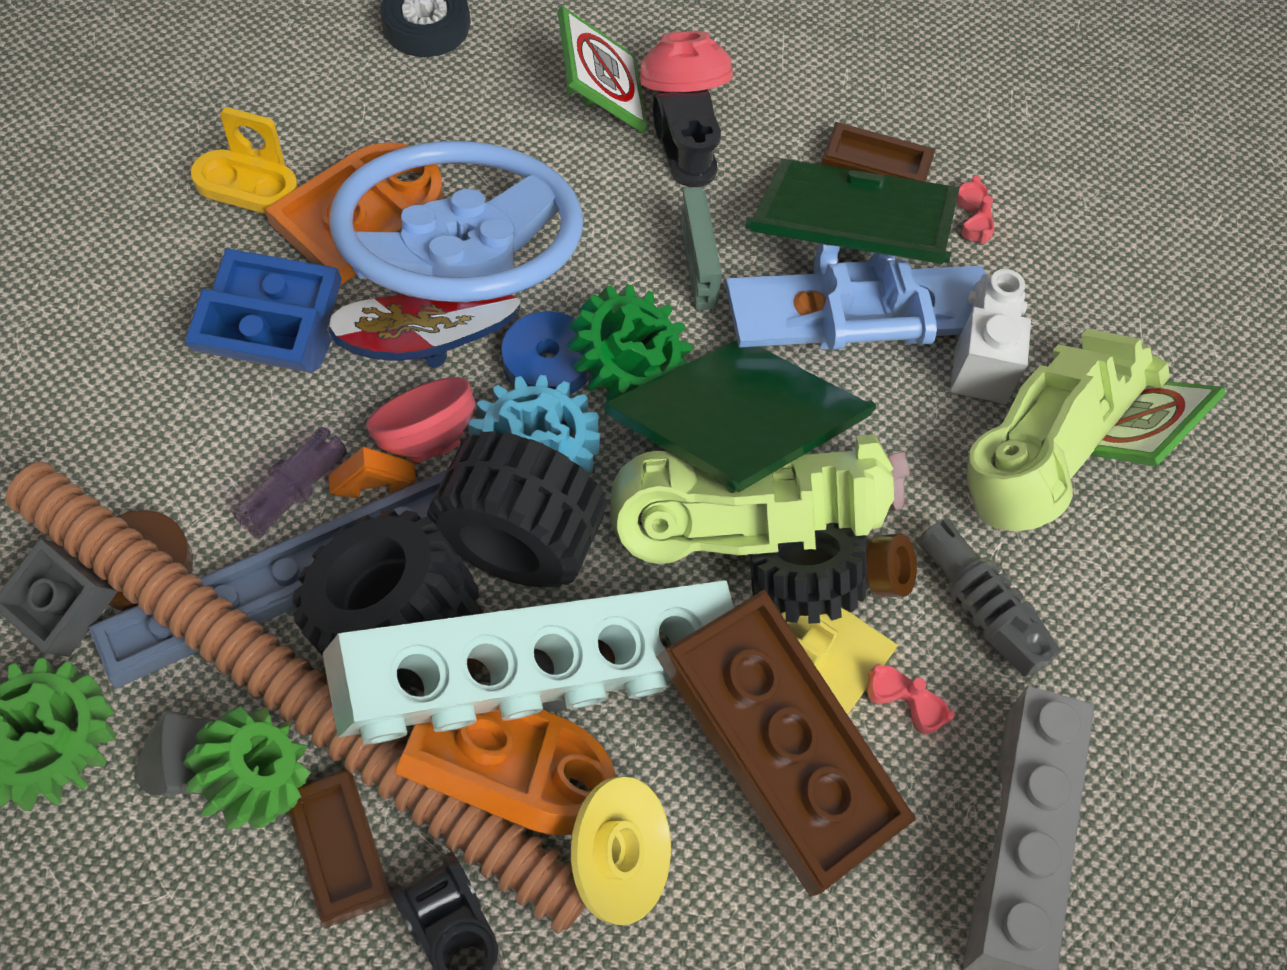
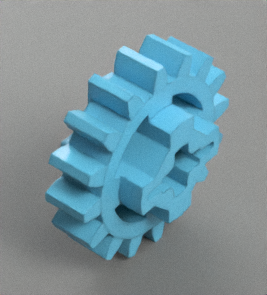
M540 375L536 386L527 387L524 379L519 376L515 377V390L508 392L505 388L496 385L493 387L494 403L479 400L476 404L478 419H472L469 422L470 436L472 434L481 435L482 432L489 431L499 434L504 432L516 434L527 439H533L569 457L571 461L580 465L589 474L593 471V455L599 454L600 451L599 417L597 412H588V397L585 394L570 398V383L563 381L554 390L548 388L547 377ZM563 421L571 427L575 438L569 436V427L561 424Z

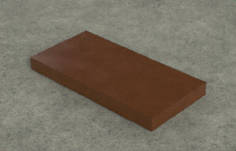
M765 589L666 648L656 656L810 897L823 893L916 820V817Z

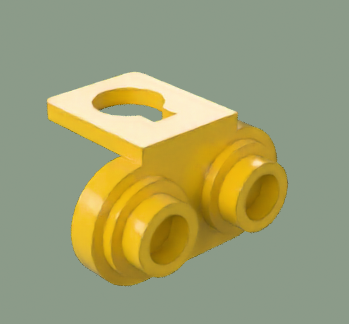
M224 107L220 117L230 150H213L197 158L191 168L194 186L206 198L266 215L265 208L298 188L295 174L285 165L277 130L272 119ZM238 126H247L254 129L263 137L265 144L259 150L252 148L251 141L241 134Z

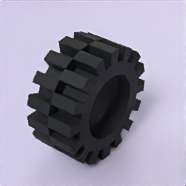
M838 523L826 524V530H815L816 549L804 550L803 543L800 541L778 543V552L750 554L753 596L765 589L781 614L785 612L786 622L797 623L800 616H808L809 624L820 623V615L827 614L830 620L833 621L842 618L841 608L852 613L858 608V601L863 602L866 597L867 557L863 536H855L851 528L840 529Z

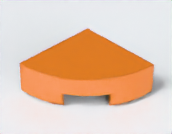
M362 447L329 474V493L350 498H360V489L377 488L389 485V493L397 492L416 481L415 464L405 459Z

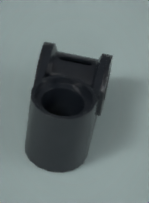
M708 89L654 94L652 112L655 132L658 140L662 143L671 175L674 180L684 186L702 187L708 185L717 174V161L714 149L718 147L721 140V128L716 120Z
M452 851L442 856L441 866L408 885L402 886L396 882L388 887L417 946L421 945L433 970H449L450 962L454 955L467 947H478L487 953V960L480 970H503L504 965L495 934L481 911V904L466 873Z

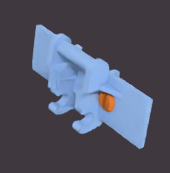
M819 243L813 266L814 274L726 278L725 281L739 347L818 343L820 349L836 350L844 349L846 343L905 340L906 344L918 343L921 345L932 344L936 336L961 335L971 314L972 305L967 303L969 292L973 290L975 284L985 274L982 266L911 269L906 260H895V256L874 253L867 262L837 263L840 247Z

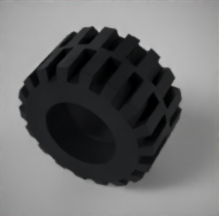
M489 431L482 432L481 435L472 434L466 438L464 443H461L430 503L427 517L436 524L460 557L482 571L503 580L525 586L560 588L562 585L571 584L574 582L575 577L578 576L605 515L607 504L606 499L601 495L603 491L598 483L589 478L590 474L580 465L571 461L569 457L533 439H527L506 432L499 434Z
M395 510L381 511L376 518L366 515L357 519L354 526L348 529L342 527L332 535L334 539L326 546L320 545L312 555L314 558L312 564L303 568L298 578L303 585L294 591L292 601L298 608L293 613L296 625L302 630L301 633L323 656V652L338 633L476 615L479 612V608L474 601L480 596L478 586L473 581V575L434 522L427 517L421 519L417 512L405 510L398 515ZM405 668L397 669V680L402 689H406L408 682L412 679H416L419 683L422 682L419 675L414 671Z

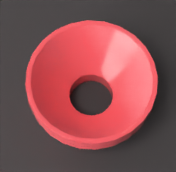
M675 31L661 35L662 40L648 52L641 62V85L651 90L664 92L700 91L719 87L728 83L733 78L730 55L719 44L709 38L708 32Z
M461 377L443 378L422 384L396 396L379 407L367 420L366 428L372 439L375 440L378 448L399 456L409 457L413 462H423L429 458L444 455L461 443L460 438L464 434L463 430L469 424L475 408L473 390L469 382Z

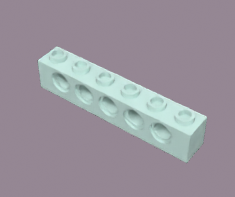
M727 581L338 633L323 652L337 736L339 738L361 734L363 744H376L407 735L406 726L432 722L434 732H444L476 723L475 714L500 710L502 720H513L543 711L542 703L564 699L567 709H576L605 701L607 699L606 692L626 689L628 698H639L662 692L668 688L666 682L671 681V679L656 658L666 649L660 641L659 632L665 634L673 645L733 609ZM598 640L610 646L615 656V664L610 663L601 655L598 648ZM534 649L542 650L548 654L554 665V675L544 672L537 665L534 658ZM467 658L479 660L487 667L491 677L490 686L482 685L471 677L467 668ZM397 669H409L419 675L424 684L423 697L409 695L400 687L397 680Z

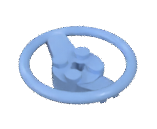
M441 141L397 149L381 155L357 169L344 181L332 201L329 227L332 239L341 257L353 267L354 272L360 279L366 277L391 291L416 298L448 302H471L494 299L523 291L537 285L557 272L570 259L580 242L583 231V214L578 197L571 186L560 174L543 162L527 154L502 146L469 141ZM471 163L500 168L525 178L485 203V196L481 192L473 189H462L455 192L451 198L407 207L401 213V232L354 231L353 213L361 197L379 182L405 170L432 164ZM559 212L561 217L560 229L552 244L536 258L514 268V252L521 249Z

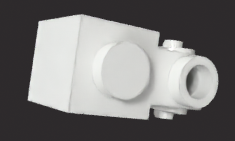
M1000 269L994 272L993 275L985 273L979 282L975 284L973 290H970L967 303L972 305L971 314L955 346L950 393L1007 404L1028 366L1031 319L1021 317L1026 312L1027 302L1024 301L1025 281L1017 272L1010 269Z

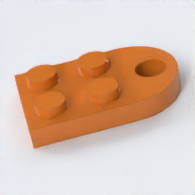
M393 142L377 143L353 152L265 208L269 224L312 264L338 268L342 278L341 286L353 278L356 273L353 267L341 257L332 239L329 227L332 201L344 181L361 166L381 155L410 145ZM437 164L416 167L397 173L368 190L361 197L354 210V231L401 232V213L405 208L442 200L444 197L442 178ZM406 172H416L422 175L417 180L410 182L397 179L399 175Z
M500 710L475 714L476 723L444 732H434L432 722L416 724L394 772L399 776L536 832L551 835H571L578 812L589 793L601 782L616 777L609 755L592 735L575 723L546 710L513 720H502ZM567 778L582 782L590 791L575 787Z

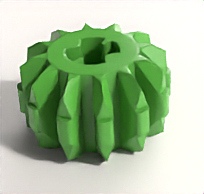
M240 706L236 709L228 710L216 721H209L197 732V737L194 739L196 746L187 752L186 759L182 764L196 773L188 781L185 792L203 793L207 799V802L203 805L201 817L212 816L220 810L223 812L226 831L233 828L238 829L246 822L255 830L256 828L266 827L276 820L278 814H285L297 804V800L301 797L298 788L306 783L311 772L297 762L304 755L308 745L291 743L287 737L292 721L274 726L271 722L268 707L261 710L257 709L249 715Z

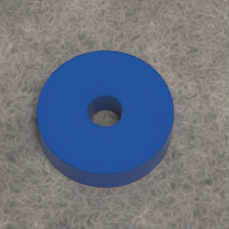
M554 311L536 312L520 318L507 330L501 346L502 366L507 380L514 388L515 377L519 376L524 379L527 387L536 386L540 375H545L548 381V388L554 390L559 384L566 381L570 383V395L586 384L591 376L590 372H577L573 367L582 357L581 353L571 351L567 347V343L576 335L569 328L570 322L574 319L572 316ZM546 352L555 354L551 358H544L540 355Z

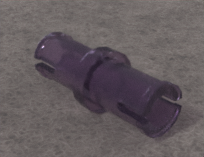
M318 427L313 435L287 460L277 459L267 470L269 477L240 504L232 508V514L237 522L244 529L252 522L254 526L250 529V534L262 538L267 530L296 502L299 504L306 502L314 493L312 486L339 460H342L347 455V449L339 437L335 435L327 443L325 439L331 434V431L324 427Z

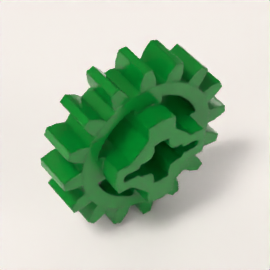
M627 284L619 293L609 285L598 296L592 294L579 308L578 315L569 325V328L576 335L567 343V347L571 351L581 353L582 356L573 367L577 372H590L592 378L587 385L590 391L599 388L601 385L607 389V402L687 364L688 362L683 358L693 350L692 344L679 340L678 335L686 329L684 323H671L668 316L673 308L670 304L660 309L653 305V292L649 290L642 298H638L631 284Z

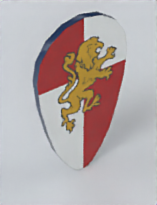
M407 295L362 300L343 306L332 314L329 334L338 346L352 354L371 359L391 361L420 358L430 367L437 368L445 362L448 350L482 338L501 329L512 321L520 311V300L513 295L471 302L435 301Z

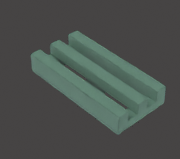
M702 187L684 188V203H682L681 208L683 218L680 219V228L696 310L715 309V306L718 305L722 271L706 192L703 191Z

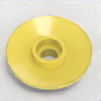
M614 777L598 784L586 797L578 812L571 841L572 873L577 891L583 903L595 917L609 924L628 925L635 923L652 910L665 887L671 859L670 831L666 814L658 797L645 783L632 777Z

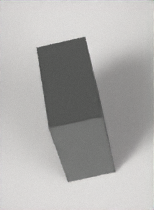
M40 538L0 591V614L44 653L70 657L89 631L88 626L96 622L118 591L114 590L108 581L101 580L93 572V569L83 566L77 557L69 555L65 551L64 546H58L52 541Z

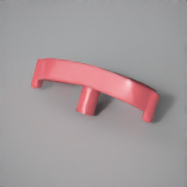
M973 176L971 182L960 186L956 202L964 210L974 214L962 225L961 237L969 241L985 244L992 238L994 232L991 213L993 198L988 195L986 186L980 182V176Z
M876 664L868 673L870 679L867 693L870 701L881 705L900 699L905 700L909 704L915 730L922 735L933 734L955 717V712L950 711L947 703L942 698L925 689L926 682L924 679L916 678L912 681L895 668L886 665L881 666L880 664Z

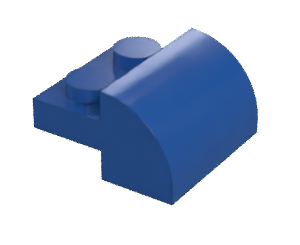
M226 248L213 289H202L185 343L192 351L312 373L322 364L332 340L327 328L342 280L338 268Z

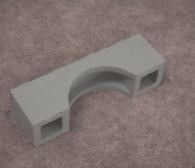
M1027 685L1006 714L996 775L1000 776L1002 783L998 829L988 869L973 904L962 970H1058L1095 704Z

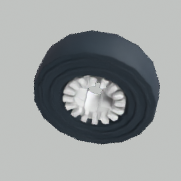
M383 0L380 6L385 38L395 49L407 55L419 57L443 55L456 49L466 39L470 29L471 20L467 0Z

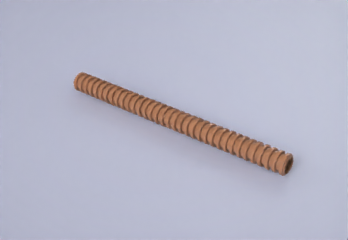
M42 461L33 463L14 477L5 495L6 504L11 510L20 513L28 523L35 524V527L42 534L49 535V538L56 545L64 546L65 551L69 555L77 557L86 568L93 569V572L101 580H108L109 585L114 590L123 592L128 601L138 603V607L146 615H154L153 618L159 625L169 627L171 634L176 638L184 639L185 644L190 649L200 650V655L204 660L216 662V668L222 674H231V679L239 687L247 686V692L253 698H263L264 706L268 707L270 711L280 709L279 717L284 722L292 721L293 723L296 721L295 729L302 736L312 734L311 741L319 749L328 746V755L334 761L345 759V769L351 774L360 771L362 773L361 781L368 787L377 784L379 786L377 792L384 800L394 797V806L401 813L408 810L412 811L411 819L418 826L425 823L430 825L428 829L429 834L435 839L444 836L447 839L445 843L447 849L452 852L461 849L464 852L463 861L469 866L476 862L482 866L480 873L486 879L493 876L499 879L498 888L505 893L510 889L514 890L517 893L515 901L521 906L526 905L528 902L535 907L533 915L539 920L545 916L553 921L551 929L555 933L559 934L563 930H568L586 906L577 891L571 862L566 865L559 861L561 854L555 848L550 849L548 852L542 848L543 839L538 835H534L531 838L527 837L524 834L526 827L516 823L512 825L504 818L395 774V769L408 742L407 735L376 744H363L361 734L338 738L329 686L326 683L327 676L320 669L311 671V664L304 657L295 659L296 653L290 646H279L280 641L273 633L264 634V628L257 621L249 622V617L244 611L240 609L233 610L234 606L227 598H218V593L211 586H203V582L198 576L188 574L185 566L181 563L173 562L171 556L166 552L158 551L157 546L152 541L145 540L139 531L129 528L123 519L114 517L110 509L100 506L93 496L86 495L81 487L71 484L68 477L57 473L55 468L49 463Z

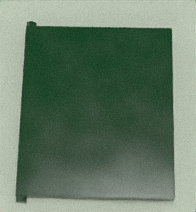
M782 158L754 217H747L745 228L751 229V232L937 264L949 263L951 252L946 251L960 187Z
M737 340L605 403V414L722 482L730 493L743 491L868 418L876 409V404L872 400L866 402L759 346L739 347Z

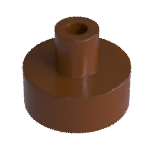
M904 534L875 535L868 543L866 549L867 581L870 589L877 597L908 596L914 588L917 575L916 555L911 541Z

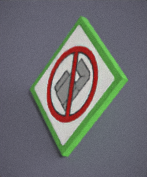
M564 6L559 8L557 12L566 70L567 95L571 96L577 91L582 94L585 106L596 103L640 132H645L648 129L636 56Z
M1167 381L1162 388L1147 386L1090 456L1158 466L1226 394L1224 387Z

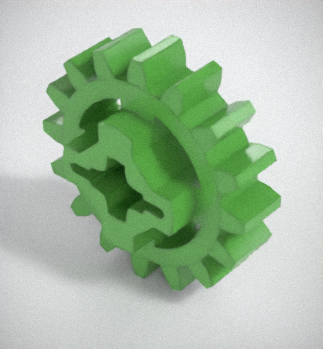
M38 658L32 673L25 674L16 663L8 666L9 680L0 685V807L5 806L12 798L13 802L22 810L32 811L39 794H43L56 806L62 803V786L69 782L81 790L88 786L86 777L82 773L87 765L94 767L105 766L107 760L96 748L98 743L115 740L116 733L107 722L103 721L114 714V710L106 698L100 696L103 690L90 675L82 677L80 672L70 662L66 661L56 672L46 658ZM74 704L77 708L78 713V727L76 732L72 731L71 724L76 717V714L71 709ZM49 731L52 735H48L45 732Z

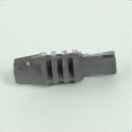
M950 519L943 520L941 524L937 522L921 535L918 545L946 575L950 582L948 588L951 598L955 603H962L961 610L967 617H974L972 623L978 631L985 630L983 636L989 645H992L1024 677L1044 669L1053 662L1061 652L1060 648L1035 612L1032 604L1028 601L1022 602L1024 597L1021 591L1015 587L1010 588L1012 585L1011 579L1006 574H999L1001 569L995 560H990L987 557L981 558L960 535V532Z

